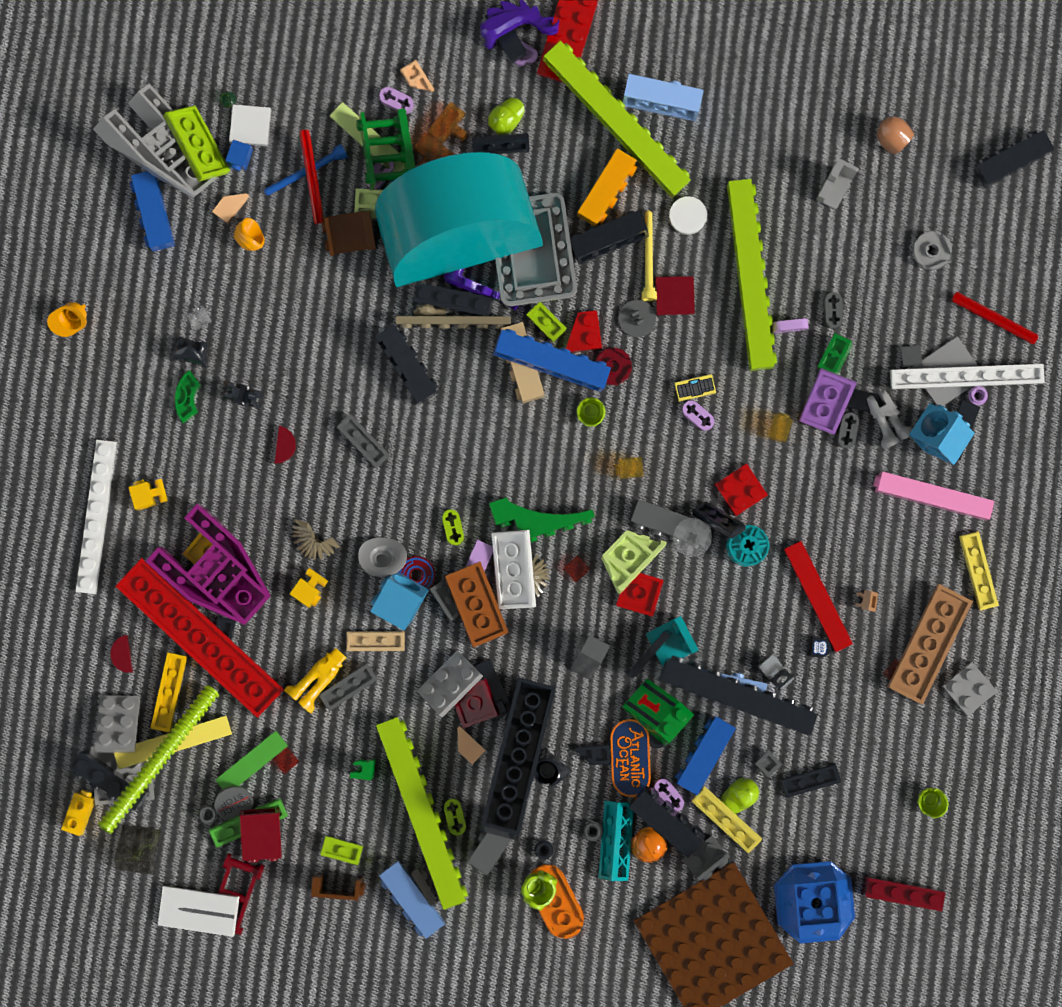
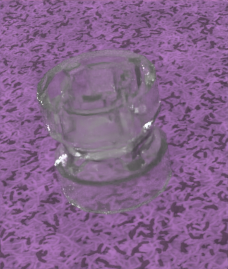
M203 305L198 307L197 311L186 314L195 331L200 329L201 325L212 322Z

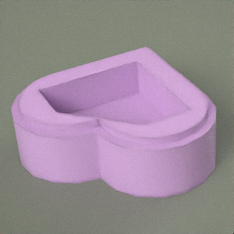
M522 42L528 55L515 61V64L524 66L526 63H535L538 59V52Z

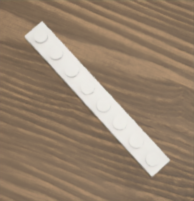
M1044 364L890 370L891 390L1045 383Z
M96 440L76 592L97 593L116 442Z

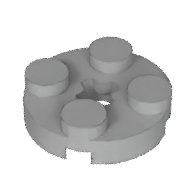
M934 231L922 234L913 245V257L924 270H937L943 267L950 259L952 253L949 239ZM929 246L937 249L934 256L928 253Z

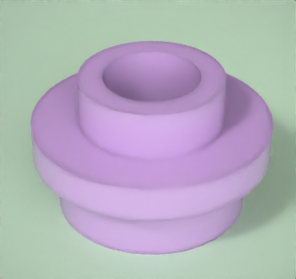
M981 386L973 387L968 393V399L974 405H982L988 397L987 391ZM979 393L980 399H976L974 394Z

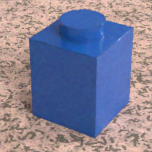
M232 140L226 162L230 166L229 168L238 172L240 170L246 171L253 152L252 146Z

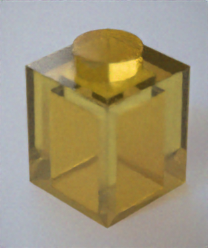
M780 412L778 415L774 414L766 438L785 443L793 422L792 419H789V415Z
M642 457L619 459L618 464H615L616 476H619L620 480L643 478Z

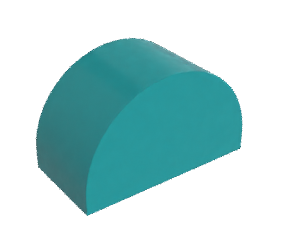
M481 152L463 153L427 162L411 169L390 183L380 194L375 204L376 219L396 287L543 246L541 233L521 169L513 160L502 155Z

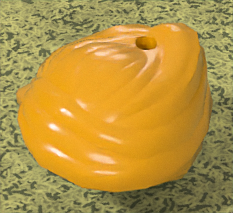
M245 218L236 225L233 237L243 249L256 251L263 247L265 238L259 224L255 220Z

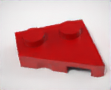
M597 310L578 313L566 349L570 350L571 353L602 349Z

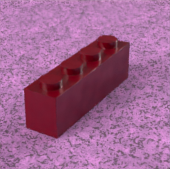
M866 875L862 889V895L867 898L941 912L943 911L946 892L939 889Z

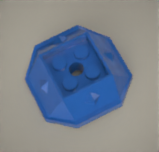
M831 861L791 864L773 884L777 924L800 944L839 940L855 919L852 880ZM818 897L820 898V905L814 908L811 906V901L813 898Z

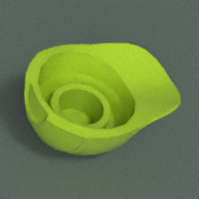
M510 98L496 106L488 116V126L498 135L511 133L523 117L525 111L523 103L517 98Z
M741 777L734 781L724 792L721 801L735 814L756 803L759 798V788L752 779Z

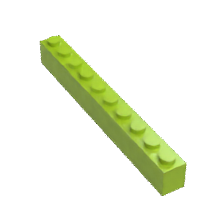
M562 41L557 43L544 56L543 61L671 198L677 195L691 181L689 173L684 168L680 169L677 166L676 159L671 154L667 155L663 151V145L650 137V131L637 123L638 119L636 116L624 109L625 105L623 102L611 95L612 91L609 87L602 85L598 81L599 77L585 67L586 64L580 57L576 58L572 53V48L567 43L563 44Z
M751 179L729 181L727 191L749 371L773 369L774 364H777L776 352L772 350L775 340L774 334H770L772 316L768 315L767 307H770V299L765 293L768 283L767 278L763 277L765 260L761 259L760 251H763V243L758 237V233L761 232L760 221H756V214H758V204L754 203L756 186L752 184Z
M397 717L376 725L443 910L466 902L465 897L468 896L465 885L461 886L459 878H461V873L458 866L454 867L452 860L455 857L452 849H447L445 841H448L445 830H440L438 823L441 822L438 811L434 812L432 808L434 800L431 793L427 794L425 786L428 785L424 774L420 775L418 770L421 767L417 756L414 757L411 751L414 749L411 738L407 739L405 731H407L405 721H400V718Z

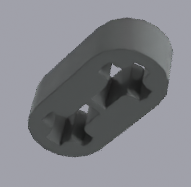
M837 292L829 293L824 299L825 324L830 329H837L843 322L842 297ZM832 296L835 300H838L834 306L835 309H832V303L828 302ZM832 312H835V318L839 319L835 325H833L832 321H829L833 316Z
M854 413L845 414L840 421L837 443L843 449L851 448L856 441L859 418ZM852 417V421H855V423L851 424L850 429H847L848 423L845 422V419ZM846 432H848V439H850L851 442L847 443V445H844V441H842L841 438H844L846 436Z

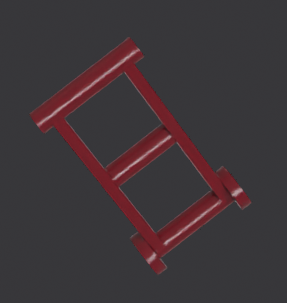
M228 853L223 868H226V872L218 894L238 896L239 902L244 903L235 927V934L242 935L244 928L240 926L256 879H261L265 865L261 864L259 868L233 859L232 854ZM232 867L253 874L246 896L225 889Z

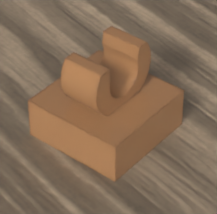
M864 590V593H857V596L863 597V602L860 604L855 603V606L860 607L862 610L876 612L878 593Z

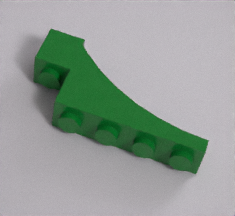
M507 497L489 503L496 526L500 525L501 528L512 525L511 521L515 520L518 531L529 530L530 543L537 541V537L542 535L545 538L556 535L555 531L560 529L563 532L574 529L573 525L581 523V526L592 523L591 519L595 518L593 510L566 515L539 513L508 501Z

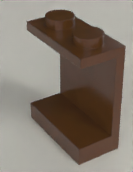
M371 210L324 218L322 230L323 233H327L328 240L325 241L326 252H330V256L377 248Z
M316 873L312 880L311 897L358 901L365 894L366 882H362L363 877H358L355 892L324 890V874Z

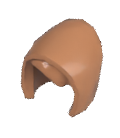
M888 117L882 121L877 132V138L881 146L892 154L899 153L914 136V132L909 125L898 117Z

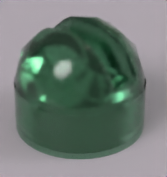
M227 91L221 94L220 101L224 107L229 108L237 102V96L234 95V92Z

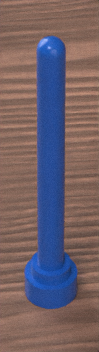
M341 144L335 146L332 153L315 162L316 170L336 159L337 161L346 159L348 156ZM305 167L267 187L264 193L271 195L306 176Z

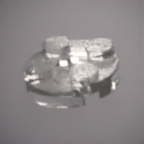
M689 518L677 525L672 539L678 552L685 556L697 557L706 552L711 545L712 535L709 527L702 520ZM690 532L697 535L695 543L687 540Z

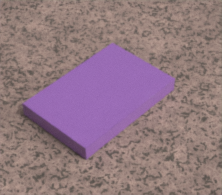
M820 368L799 421L835 435L857 382Z

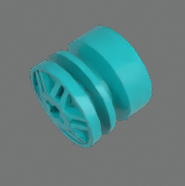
M746 525L745 531L732 539L729 537L727 539V555L738 566L748 567L756 565L764 560L768 554L770 545L767 535L762 529L753 525ZM746 540L748 541V543H753L751 551L749 550V548H744Z

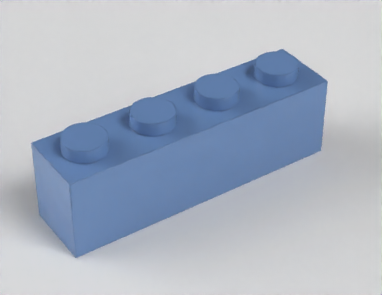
M399 860L379 875L381 878L379 880L380 884L385 890L389 889L393 895L390 897L396 905L400 904L404 909L402 911L403 915L408 921L412 920L416 925L414 929L420 937L428 938L445 925L443 918Z

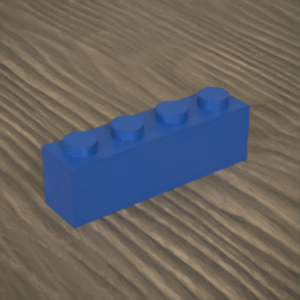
M147 171L131 175L132 182H130L132 193H136L137 200H134L137 211L141 212L142 218H139L141 228L146 231L147 236H144L146 247H150L154 252L175 246L158 178Z
M716 716L713 719H708L704 726L706 728L703 735L700 734L695 741L697 747L694 752L690 751L685 759L687 762L684 769L680 768L675 776L677 784L695 795L699 794L736 729Z

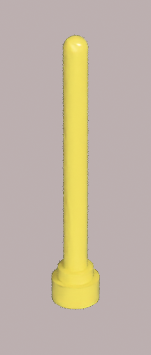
M648 210L645 212V224L649 237L645 238V288L642 291V300L655 301L657 300V292L653 288L652 212Z

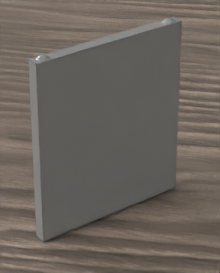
M957 336L923 359L922 365L913 366L911 369L976 367L978 365ZM970 387L925 388L936 406L938 404L944 406Z

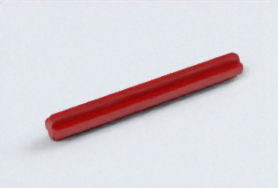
M304 129L299 131L313 219L315 224H322L324 215L310 131Z
M959 292L954 293L952 297V302L1031 344L1036 343L1039 335Z

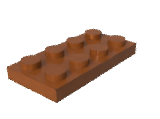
M481 561L444 576L473 648L509 633Z

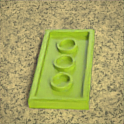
M196 105L166 112L163 115L198 182L222 176L231 171Z

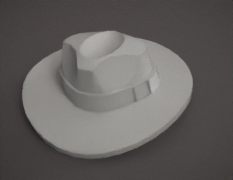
M373 538L362 544L359 549L358 559L360 566L366 573L384 577L393 575L404 567L407 560V552L404 546L396 540Z

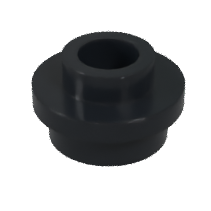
M547 840L539 841L534 848L535 855L541 860L549 859L554 852L553 845ZM542 846L547 847L548 851L546 853H541L540 848Z

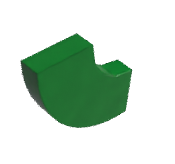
M190 370L180 379L175 393V409L183 424L198 413L195 406V395L202 386Z

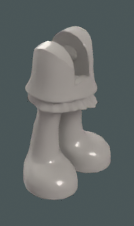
M883 389L878 393L884 406L879 408L872 395L867 398L870 413L873 415V419L876 418L883 434L881 446L883 449H886L898 443V439L903 440L910 437L909 434L913 428L902 424L898 417L900 411L896 409L898 407ZM885 416L889 417L898 439L890 429Z

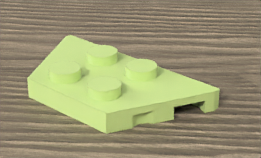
M627 530L601 558L617 593L621 594L666 546L667 542L651 540L649 536L637 535Z

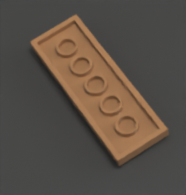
M937 584L891 677L888 688L923 705L973 601L941 584Z

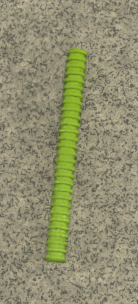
M209 685L204 686L205 690H201V695H197V700L194 699L193 701L194 704H190V709H186V714L182 715V719L179 718V723H175V728H172L171 733L167 734V738L163 739L164 742L159 744L160 747L155 749L156 752H153L152 757L148 758V762L144 763L145 766L140 768L141 771L136 773L137 776L133 777V782H129V787L126 786L125 792H121L122 796H118V801H114V806H110V811H106V816H103L102 821L98 822V826L102 830L110 834L113 833V828L116 829L117 823H121L120 819H124V814H128V809L133 807L132 804H135L136 799L140 798V794L144 793V789L148 788L147 785L151 784V780L156 778L155 774H159V769L162 770L163 764H167L166 760H170V755H174V750L178 749V745L182 744L181 741L186 739L185 736L190 734L189 731H192L193 726L197 725L196 722L201 720L200 717L204 716V712H207L208 707L212 706L211 703H214L215 698L219 697L218 692Z

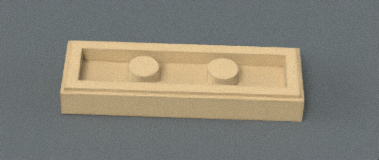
M347 632V651H405V632Z

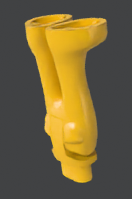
M334 648L330 654L327 652L326 656L321 658L299 683L287 686L284 691L297 701L307 687L315 679H318L316 684L298 702L311 714L315 709L314 701L316 697L333 680L339 671V667L343 666L341 665L347 657Z

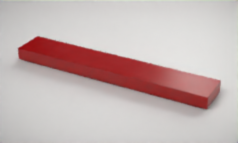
M802 541L785 548L784 551L834 652L836 653L852 645L853 643Z

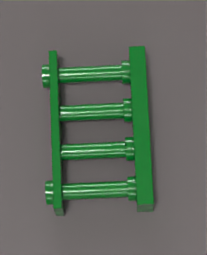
M398 109L397 115L393 119L366 121L364 112H360L359 120H356L357 131L361 132L367 168L365 181L366 184H369L370 191L375 189L376 181L395 180L415 168L406 109ZM390 126L398 128L399 134L397 136L368 138V128ZM401 145L402 151L399 154L371 156L370 146ZM396 161L404 163L405 169L403 171L374 174L373 164Z

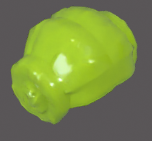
M543 870L529 874L521 888L524 902L531 908L539 911L543 910L545 906L551 903L556 894L557 879Z

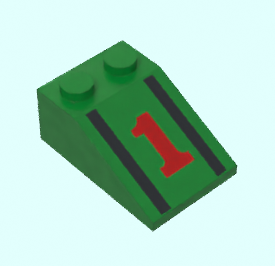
M646 679L622 706L625 711L664 746L668 745L694 716L680 701L649 679Z

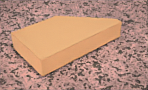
M416 60L400 69L410 87L429 92L434 91L433 86Z
M249 195L224 196L212 212L229 224L249 198Z
M459 726L458 752L473 765L486 750Z

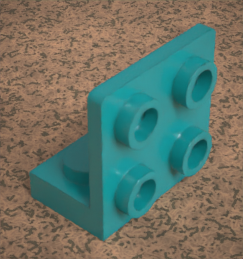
M681 616L646 633L651 645L665 630L673 633L656 653L662 667L666 658H671V656L684 658L699 651Z

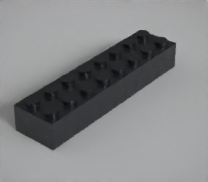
M676 656L665 659L658 678L659 681L801 734L811 736L818 717V713L814 712L815 708L805 704H800L799 707L795 705L796 701L786 697H782L780 700L776 698L777 694L767 690H764L763 693L759 692V687L745 683V686L740 685V680L730 676L724 679L721 677L722 673L711 669L705 672L702 670L703 666L695 663L684 664V659Z
M518 677L479 831L517 841L556 687Z

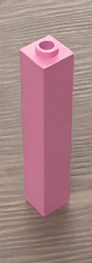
M886 472L879 473V476L876 475L873 484L876 487L875 492L985 521L990 520L994 505L993 500Z

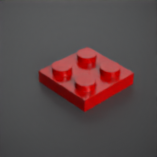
M745 464L715 484L735 517L768 496L748 464Z
M640 573L619 594L616 606L653 617L664 580Z

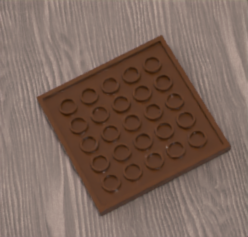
M734 861L714 872L707 880L703 881L702 879L634 919V923L683 1007H722L794 964Z

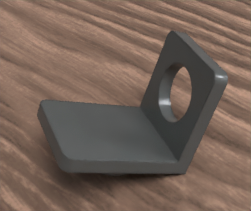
M770 654L758 665L768 680L780 691L794 680V677L785 670L773 654ZM787 677L785 682L779 684L780 679Z

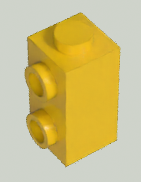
M82 789L80 792H74L61 830L78 836L84 834L95 803V797L91 796V792Z

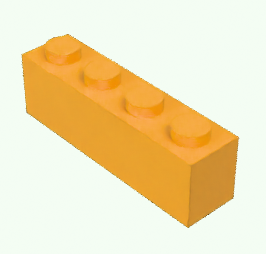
M617 148L579 209L577 216L593 226L599 225V223L603 224L608 216L606 214L608 208L612 209L618 200L615 198L618 192L622 193L628 184L625 182L628 176L632 177L638 168L635 166L637 160Z

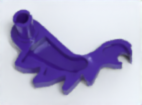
M519 0L520 7L510 2L501 1V9L489 8L487 10L488 19L481 23L480 34L485 39L484 46L487 49H493L496 47L497 38L522 24H531L543 34L555 35L559 30V19L554 25H551L550 23H553L554 18L540 16L537 6H533L530 9L524 0Z
M464 269L444 275L445 281L449 284L477 295L493 297L502 302L500 292L464 278L462 275ZM507 306L514 311L517 309V306Z

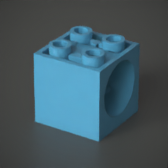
M929 403L909 436L924 452L954 465L975 433L969 428L970 424L961 419L962 415L958 412H949L942 405L938 404L935 406Z
M397 572L384 578L379 587L382 591H379L374 596L370 604L373 606L370 612L404 631L412 622L429 589Z

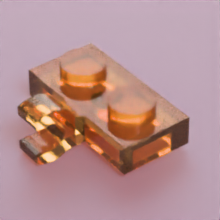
M450 102L429 128L428 134L444 144L451 133L461 141H464L467 137V132L458 125L466 116V113Z
M427 132L424 133L414 146V149L425 156L418 166L439 158L456 155Z

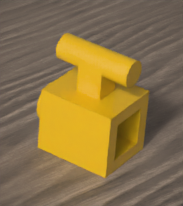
M162 479L154 481L156 485L154 489H152L149 482L144 480L136 481L133 483L134 486L129 487L135 510L139 511L156 506L154 497L159 496L160 503L168 501Z
M309 568L305 573L311 578L309 582L301 578L290 595L311 608L312 605L315 607L321 599L319 596L321 592L315 586L319 583L325 587L328 580Z

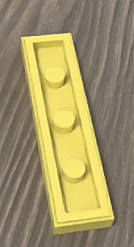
M979 531L959 536L978 609L984 610L999 606Z
M705 786L698 795L692 798L691 802L748 854L761 842L762 838Z

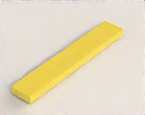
M227 716L193 726V730L189 731L190 734L185 736L186 739L181 741L182 744L178 745V749L174 750V752L231 735L232 732ZM167 734L137 743L135 753L114 752L118 769L148 761V758L152 757V753L156 752L155 749L160 747L159 744L164 742L163 739L167 738Z

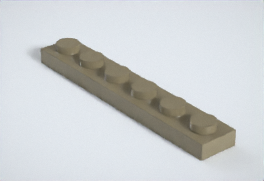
M396 316V324L400 325V328L410 329L412 325H419L421 329H430L431 325H438L439 329H449L450 325H457L458 329H469V325H476L477 329H488V325H496V329H501L511 325V317Z

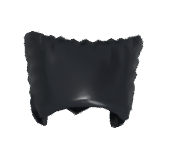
M181 336L178 337L173 354L171 355V361H184L207 368V342H196Z
M543 748L540 750L534 777L537 783L549 784L551 787L555 786L569 774L570 768L558 760L548 748Z

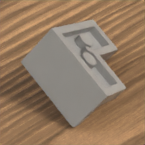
M838 158L816 200L836 210L859 168Z

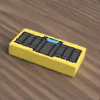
M712 374L674 383L679 402L716 394Z

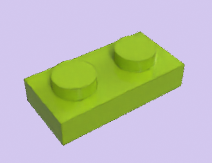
M541 302L526 315L552 342L567 330Z
M325 836L320 855L358 865L363 845Z

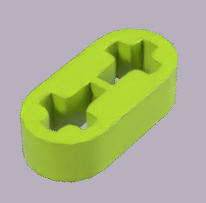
M453 509L447 510L442 516L446 537L451 545L458 546L464 540L460 516ZM449 513L457 517V519H454L455 526L451 527L450 521H446ZM452 529H456V533L461 534L458 542L450 539V536H453Z
M455 798L449 799L444 805L448 828L453 835H461L466 829L462 805ZM450 802L458 805V808L455 810V816H453L451 810L447 809L450 806ZM454 818L458 819L459 824H463L459 832L456 829H452V826L455 824Z

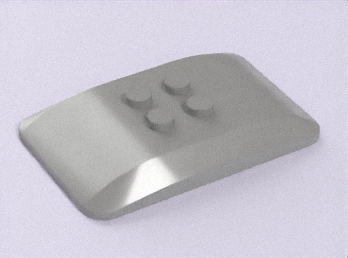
M558 193L529 197L541 233L543 246L517 254H510L502 258H495L502 303L506 306L573 297L577 292L564 198Z

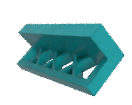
M604 801L603 834L601 837L598 879L628 881L634 814L629 808L630 802ZM623 807H627V815L625 817L622 815ZM624 827L625 835L622 837L621 829ZM623 846L624 854L620 856L619 851ZM620 866L622 867V876H618V868Z

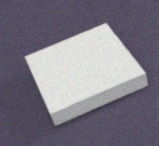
M233 105L229 142L232 143V140H236L249 145L268 146L271 108Z

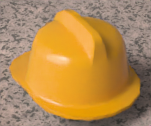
M76 302L66 303L48 316V327L53 333L61 337H68L77 333L87 323L86 305H80Z

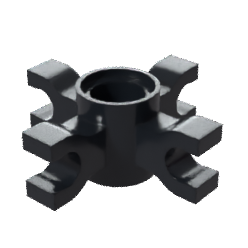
M224 381L223 385L227 386L228 389L227 393H220L221 396H224V399L241 406L248 407L250 404L251 407L260 409L261 405H258V402H256L257 398L263 399L264 395L260 394V391L238 383L235 387L233 383Z

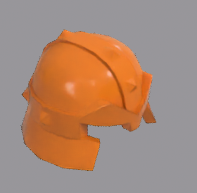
M651 827L640 829L631 840L632 854L638 860L646 863L659 861L668 849V841Z

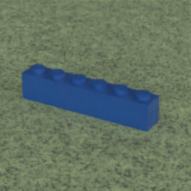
M510 329L502 330L499 333L493 352L494 356L598 392L604 390L611 367L606 366V363L588 360L587 356L581 354L576 356L565 348L556 349L548 342H536L531 336L524 335L522 337L516 335V332Z

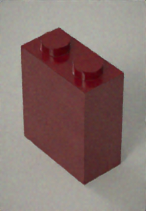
M279 807L240 810L242 861L255 863L263 859L277 861L278 858H282Z

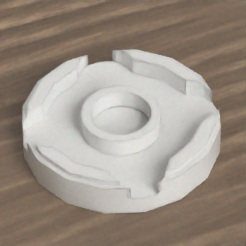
M686 196L679 198L673 203L669 213V220L672 227L679 233L691 235L703 228L707 220V211L700 200L695 197Z

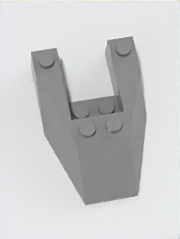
M150 84L139 90L128 104L152 131L141 138L115 109L104 116L93 129L107 145L156 178L192 198L217 179L214 177L198 182L163 117L166 112L174 110Z

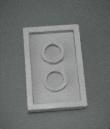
M457 650L417 692L443 717L483 675Z
M100 696L95 752L135 753L140 706L139 696Z

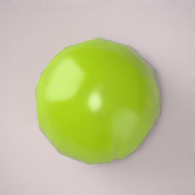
M595 397L585 398L577 407L578 419L587 427L597 426L605 418V406Z
M928 787L923 789L918 796L917 803L923 814L931 818H938L947 812L948 799L940 789Z

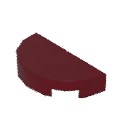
M279 426L275 464H281L289 460L296 450L295 437L292 432L282 426Z
M124 635L113 643L110 658L118 670L125 673H134L128 635Z

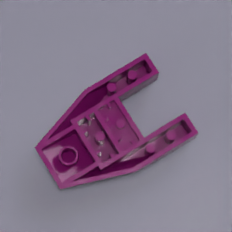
M196 504L185 519L213 545L190 570L182 565L164 547H158L145 562L189 601L245 625L271 595L241 542L202 504Z

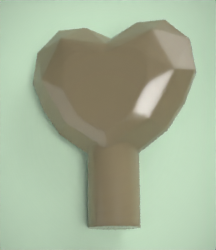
M421 304L413 311L416 316H446V310L436 309L428 304Z

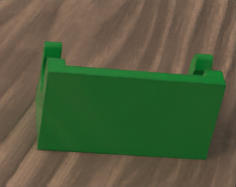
M834 333L817 367L839 374L853 346L852 341Z
M361 759L354 762L353 765L360 766L358 770L350 772V778L372 780L374 778L376 759Z

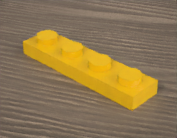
M167 652L150 729L171 732L187 656Z

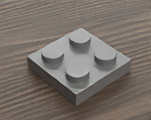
M973 662L967 664L942 686L966 716L973 713L997 692Z

